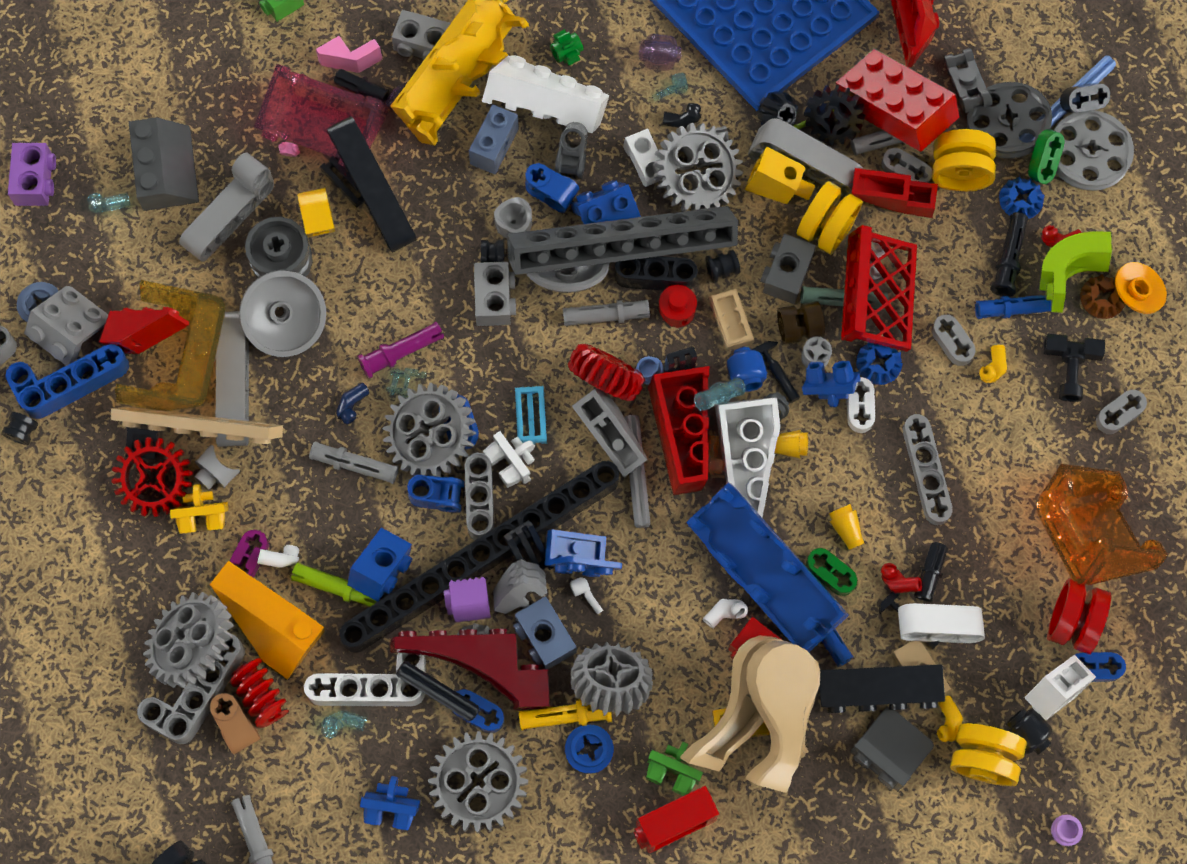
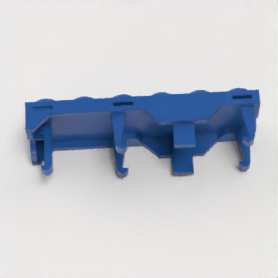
M728 482L712 497L707 505L698 510L686 522L706 545L712 556L745 589L791 643L810 652L849 616L732 483Z

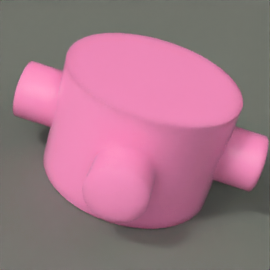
M282 142L278 146L280 154L284 156L296 157L300 153L298 145L294 143Z

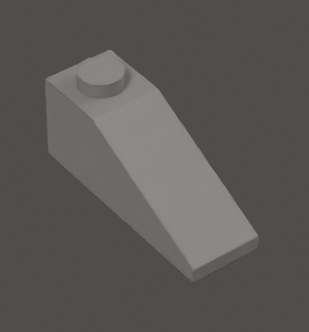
M595 388L572 405L573 409L624 477L648 460L622 412L608 393Z

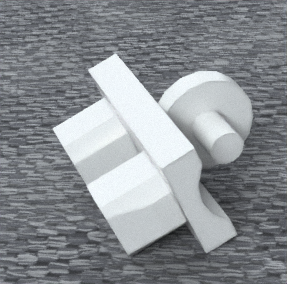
M501 431L493 435L494 442L484 449L483 453L489 457L491 466H494L504 458L509 463V466L499 472V477L507 488L520 481L525 485L531 480L529 476L531 473L521 459L523 458L528 465L534 462L535 459L530 452L535 448V445L531 440L522 443L519 437H516L511 441L516 448L514 450Z

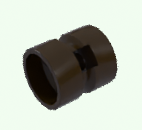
M818 301L803 303L799 309L794 305L777 308V322L783 344L800 342L802 337L809 340L812 337L823 338L825 336V322ZM796 319H799L800 327L797 326Z

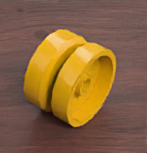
M957 129L944 132L935 139L933 144L935 162L932 175L935 184L947 190L966 192L981 190L993 184L996 176V165L993 161L996 157V141L993 136L979 130Z
M828 181L811 202L796 234L802 239L811 242L821 233L818 247L832 255L850 232L863 201L849 194L838 204L841 197V188Z
M972 723L961 724L956 742L964 749L953 752L950 764L951 770L962 776L989 784L1016 786L1019 781L1021 768L1014 761L1024 757L1027 745L1026 740L1017 734L991 726Z

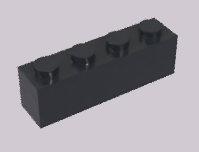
M943 664L820 670L821 707H827L828 713L846 712V706H858V712L877 711L876 705L889 704V710L908 709L907 703H920V709L939 708L938 702H945Z

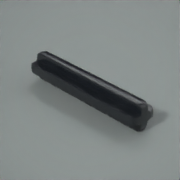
M404 661L398 668L397 677L466 720L472 721L478 714V705L408 661Z

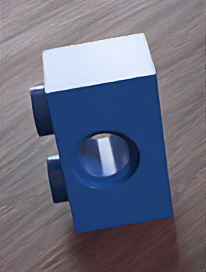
M380 528L350 568L347 585L379 602L385 593L390 594L397 583L398 579L396 577L400 572L404 574L408 570L412 562V557L409 556L412 544Z

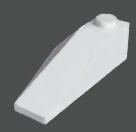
M777 398L715 404L726 484L728 482L732 483L762 517L771 467L775 457L777 437H779L781 427Z

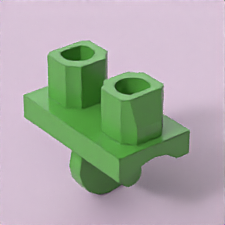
M682 742L680 749L669 744L666 748L665 753L675 757V759L654 750L651 751L647 762L650 764L646 780L661 785L668 771L678 776L672 791L684 796L692 791L695 784H699L703 772L681 763L683 760L680 759V756L686 751L688 743Z

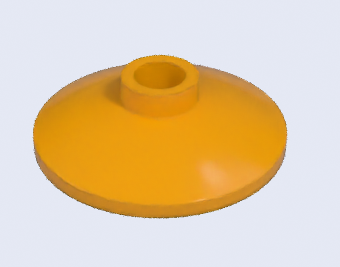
M1130 262L1123 265L1117 271L1115 287L1119 297L1129 308L1142 314H1152L1164 306L1167 298L1166 287L1161 277L1152 268L1139 262Z

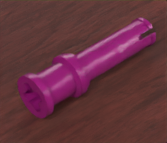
M434 322L390 345L382 343L379 345V349L364 356L360 354L357 358L366 377L370 379L374 373L386 367H395L397 360L440 339H444V334L440 333L442 330L439 324Z

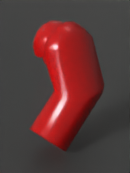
M1049 225L1043 228L1041 239L1045 245L1053 247L1061 240L1082 232L1077 229L1062 235L1058 233L1057 228Z
M886 563L882 566L881 578L892 592L907 593L922 590L920 577L905 578L893 563Z

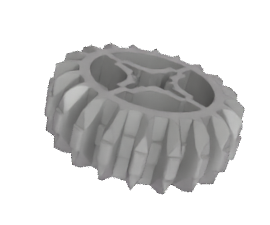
M606 641L603 647L595 643L592 649L585 648L582 654L577 655L575 663L571 668L570 683L572 685L571 689L574 690L575 698L581 699L582 706L591 705L592 712L599 709L603 711L604 716L608 712H613L617 717L620 711L629 715L632 708L639 710L642 703H646L652 690L653 674L652 668L648 665V659H642L641 652L633 653L631 646L622 648L619 642L616 646H610Z

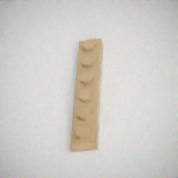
M129 406L111 408V420L122 421L123 427H140V424L148 425V430L164 431L166 427L174 428V433L191 434L192 430L200 431V436L218 437V434H226L227 440L242 441L244 437L253 438V443L270 444L271 439L281 438L283 435V425Z

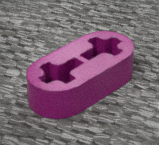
M255 529L247 531L242 536L230 559V562L237 567H241L245 559H247L245 568L248 570L247 574L253 578L261 565L257 564L260 549L268 550L269 542L265 534ZM258 537L262 546L260 548L255 547L251 555H248L251 549L248 541H255Z

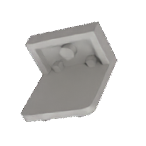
M65 286L30 311L24 334L49 352L55 359L67 366L77 360L82 343L105 326L108 314L73 287Z

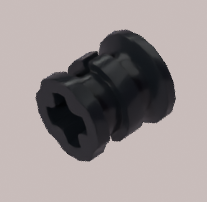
M733 249L729 250L726 255L723 253L717 254L716 258L713 259L709 255L705 257L707 271L713 283L718 282V277L722 276L724 279L730 277V273L735 275L741 273L739 260Z

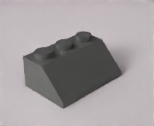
M157 117L128 121L136 196L143 211L199 203L190 126Z

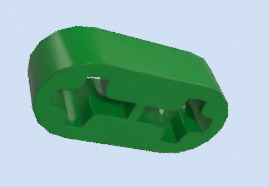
M1046 129L1039 134L1028 168V175L1031 180L1041 184H1048L1055 177L1065 144L1064 136L1061 133Z
M817 548L810 552L806 560V567L821 583L840 596H846L853 592L857 585V576L850 567L824 548ZM823 556L826 559L825 565L830 569V572L823 566L818 569L815 568L814 564L816 561L813 558L820 559ZM833 573L841 578L845 575L850 578L848 580L850 587L846 585L842 586V588L837 585L839 580Z

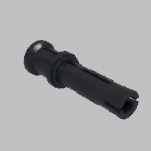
M1015 212L1013 215H1010L1002 257L996 262V278L990 287L992 293L996 295L1011 297L1016 294V287L1014 285L1016 276L1021 271L1018 261L1028 222V216L1023 213Z

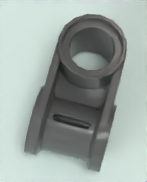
M572 122L564 128L560 137L555 172L577 175L579 179H583L588 131L583 124ZM577 132L581 137V141L578 143L569 141L567 133Z

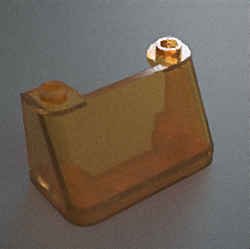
M1060 464L1037 501V513L1071 579L1078 585L1089 586L1158 569L1168 554L1157 540H1146L1142 546L1137 541L1120 511V507L1128 496V488L1120 472Z

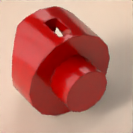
M679 284L671 285L664 289L658 303L659 313L663 320L669 326L678 328L688 325L694 319L697 308V299L694 292L690 288Z

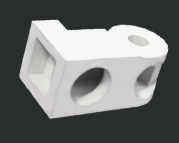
M649 129L625 137L623 148L627 155L630 156L643 185L647 187L662 181L661 178H654L653 176L660 171V168L654 167L653 163L661 159L655 155L658 149Z

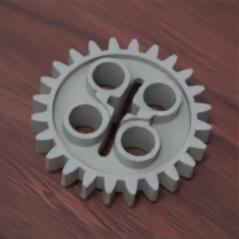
M690 123L686 129L680 126L676 129V133L672 131L667 135L668 140L664 139L660 143L663 149L656 151L655 155L661 160L653 163V166L660 168V171L653 176L654 178L662 179L657 188H666L667 191L663 198L673 197L671 206H675L679 202L682 203V212L686 211L689 207H691V211L700 210V208L720 207V204L725 206L729 203L728 197L736 196L737 193L733 188L741 186V182L735 178L743 175V172L736 169V166L743 163V161L734 158L739 149H730L733 140L725 142L723 140L725 136L724 131L715 135V126L710 127L706 131L704 123L698 125L697 129L693 123ZM705 147L712 151L713 159H709L705 155ZM678 151L685 153L687 163L680 161ZM712 164L721 165V168H707L703 172H700V170L688 171L683 174H676L675 170H689L695 165L697 168L707 167ZM710 175H714L717 178L718 187L711 184L709 180ZM684 178H685V179H688V180L691 182V184H692V190H691V191H690V190H687V189L684 187V185H683V179H684Z
M429 383L428 388H426L424 385L418 384L417 392L408 388V398L398 395L401 404L399 406L390 405L395 412L394 415H385V418L391 421V424L383 427V430L390 432V436L384 438L383 442L392 444L386 452L396 454L392 462L396 464L402 463L400 469L405 472L410 470V475L413 476L420 475V473L421 475L430 476L432 473L435 477H441V469L445 473H452L450 464L460 467L461 463L458 457L468 458L469 456L464 450L465 446H474L472 442L468 441V436L476 435L475 431L469 429V426L476 421L472 418H467L472 409L463 407L466 399L462 397L457 398L458 392L452 389L448 391V387L440 385L437 388V385ZM436 405H439L440 412L433 418L432 410ZM450 417L451 421L447 424H444L446 421H448ZM414 418L415 426L411 431H408V422ZM450 430L452 434L449 442L444 443V435ZM423 444H426V453L420 457L419 449Z
M192 592L189 599L183 595L181 596L180 604L172 601L169 612L165 609L162 610L164 616L162 620H154L157 625L156 629L148 631L152 635V639L144 643L150 648L143 653L148 658L145 666L150 668L149 673L164 685L168 684L172 688L178 685L185 688L187 682L195 685L197 676L205 679L208 668L215 671L213 663L215 660L223 661V657L220 655L221 651L229 650V646L224 643L233 637L232 634L227 632V630L234 626L229 621L232 615L226 611L227 606L214 596H208L204 592L199 596Z
M477 731L476 738L471 740L466 732L464 735L465 742L460 743L454 737V748L451 749L443 745L446 753L445 757L435 755V759L440 765L439 767H430V771L436 774L437 777L428 779V783L437 788L429 792L430 797L440 798L434 804L435 809L445 808L441 815L443 819L448 818L450 815L453 816L451 821L453 827L461 821L463 822L464 832L472 824L476 833H479L481 825L485 824L489 832H492V822L496 821L503 827L502 817L506 815L508 818L514 819L511 808H522L520 802L517 801V797H527V793L520 789V786L528 785L527 779L520 778V775L527 772V768L523 766L517 767V764L523 758L521 755L512 757L515 746L511 745L505 749V738L502 737L495 743L493 733L490 732L487 739L484 740L482 739L481 732ZM476 753H483L487 756L486 764L479 768L472 766L470 763L472 756ZM494 762L499 763L496 769L484 777L485 786L483 788L478 785L475 786L462 802H458V798L473 786L472 777L481 778ZM500 774L505 775L509 779L507 787L501 790L495 789L491 784L493 778ZM453 775H462L465 778L463 787L456 790L451 789L448 786L449 779ZM477 796L483 797L487 801L486 807L479 812H475L469 807L470 801Z

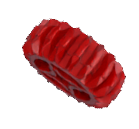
M586 343L578 344L576 349L573 350L568 363V367L574 375L597 389L621 400H635L636 396L640 394L645 381L643 374L631 365Z
M147 437L145 440L146 447H143L142 443L136 440L134 441L136 451L126 446L124 451L129 457L126 459L118 455L116 458L117 461L123 463L122 468L113 467L112 471L121 473L120 478H113L111 481L113 484L121 483L122 487L116 489L114 493L115 495L126 494L121 500L122 505H127L133 501L130 507L131 512H136L142 506L141 516H147L150 508H152L153 516L159 517L160 507H162L166 514H170L171 508L169 503L179 508L181 503L176 499L179 495L183 498L187 494L181 491L183 486L188 488L193 486V483L184 481L185 476H193V471L183 470V467L188 466L191 462L189 459L179 460L184 454L182 449L177 450L174 454L172 453L175 448V443L169 442L166 448H163V438H158L156 446H153L152 438ZM148 453H161L167 459L156 466H150L141 456ZM133 464H135L140 472V478L132 489L129 475ZM174 465L176 482L171 491L165 482V476L170 467ZM145 469L151 470V472L159 470L156 478L160 485L154 482L146 484L149 475ZM154 488L165 498L155 502H148L138 496L142 492Z

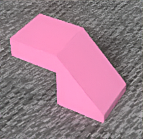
M338 36L316 49L321 66L360 73L382 60L381 49L375 39L350 52L341 37Z

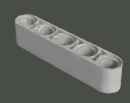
M239 311L217 312L215 417L249 421V340L242 330ZM218 434V437H216L217 447L248 446L249 437H244L242 441L227 440L226 434Z

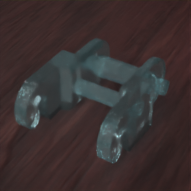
M398 368L390 370L393 379L391 387H387L386 391L390 392V395L396 393L408 398L409 379L412 377L427 378V372L422 371L419 373L417 369L405 368L404 371H400ZM399 377L405 378L403 388L397 387Z

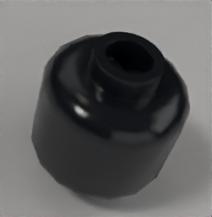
M1022 708L1006 723L1007 731L1017 734L1026 740L1025 754L1035 751L1039 755L1051 744L1048 738L1052 733V727L1034 709L1026 711Z

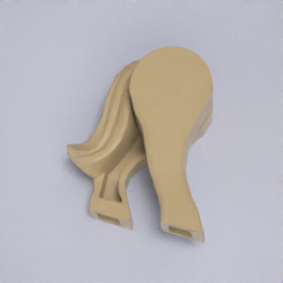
M759 635L748 639L739 647L733 659L731 693L723 717L708 734L693 743L680 756V759L692 765L720 772L729 755L746 742L759 726L765 722L770 731V752L762 762L749 772L746 780L758 786L787 793L792 776L799 766V761L809 752L805 746V735L808 718L820 686L819 663L807 650L776 637Z

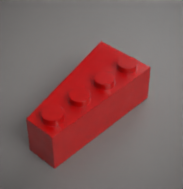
M709 366L654 374L648 385L673 495L702 491L708 481Z

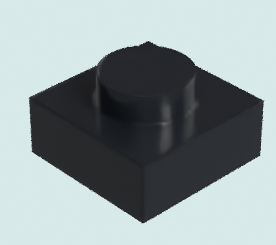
M127 428L126 446L136 451L134 441L139 440L143 447H146L145 440L147 437H151L153 446H156L158 431ZM148 453L141 456V458L156 459L157 453Z

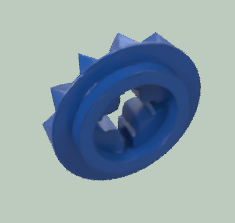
M1019 176L1014 180H1008L1001 188L999 202L1004 212L1009 216L1019 212L1027 215L1028 219L1041 211L1045 195L1042 194L1040 185L1033 183L1031 178L1026 180L1021 179ZM1018 192L1021 195L1030 193L1026 199L1027 202L1020 200L1014 203Z
M870 342L860 349L856 359V366L860 375L876 385H884L894 381L900 374L903 365L901 352L894 348ZM875 353L880 359L888 358L884 363L885 369L881 368L879 364L871 365L875 361Z
M587 724L586 726L577 727L569 734L565 743L566 759L575 770L584 774L599 773L609 765L614 753V745L610 735L603 728L596 725ZM585 737L591 745L602 744V746H599L594 751L595 761H592L588 754L577 755V753L584 749Z

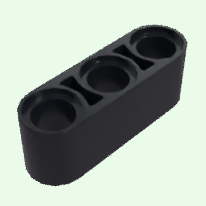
M657 256L618 261L615 263L614 276L617 284L624 288L664 291V289L671 285L679 284L692 289L696 283L698 269L695 262L688 258ZM624 268H630L634 271V273L631 275H625L621 273V270ZM652 270H659L660 272H662V275L659 277L651 276L649 272ZM687 272L691 277L682 279L677 274Z

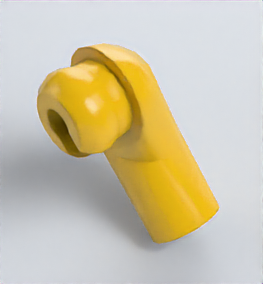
M994 345L991 347L992 362L986 367H981L979 371L983 382L994 383L1006 373L1007 361L1004 345Z
M945 696V702H938L946 719L944 725L940 726L937 730V736L942 742H953L957 738L963 717L951 696Z

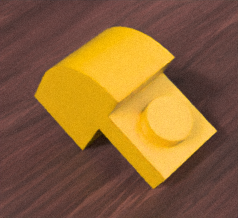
M326 187L297 193L306 236L309 238L336 232Z

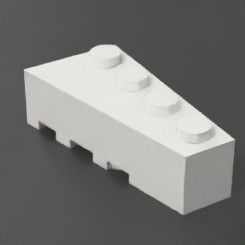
M508 55L489 72L482 102L492 104V100L506 103L505 109L516 111L517 108L531 110L533 117L540 119L555 117L557 118L556 122L564 126L572 122H579L586 127L589 133H593L601 124L609 95L603 93L596 86L582 85L577 83L573 77L557 75L545 66H534L527 63L520 56Z

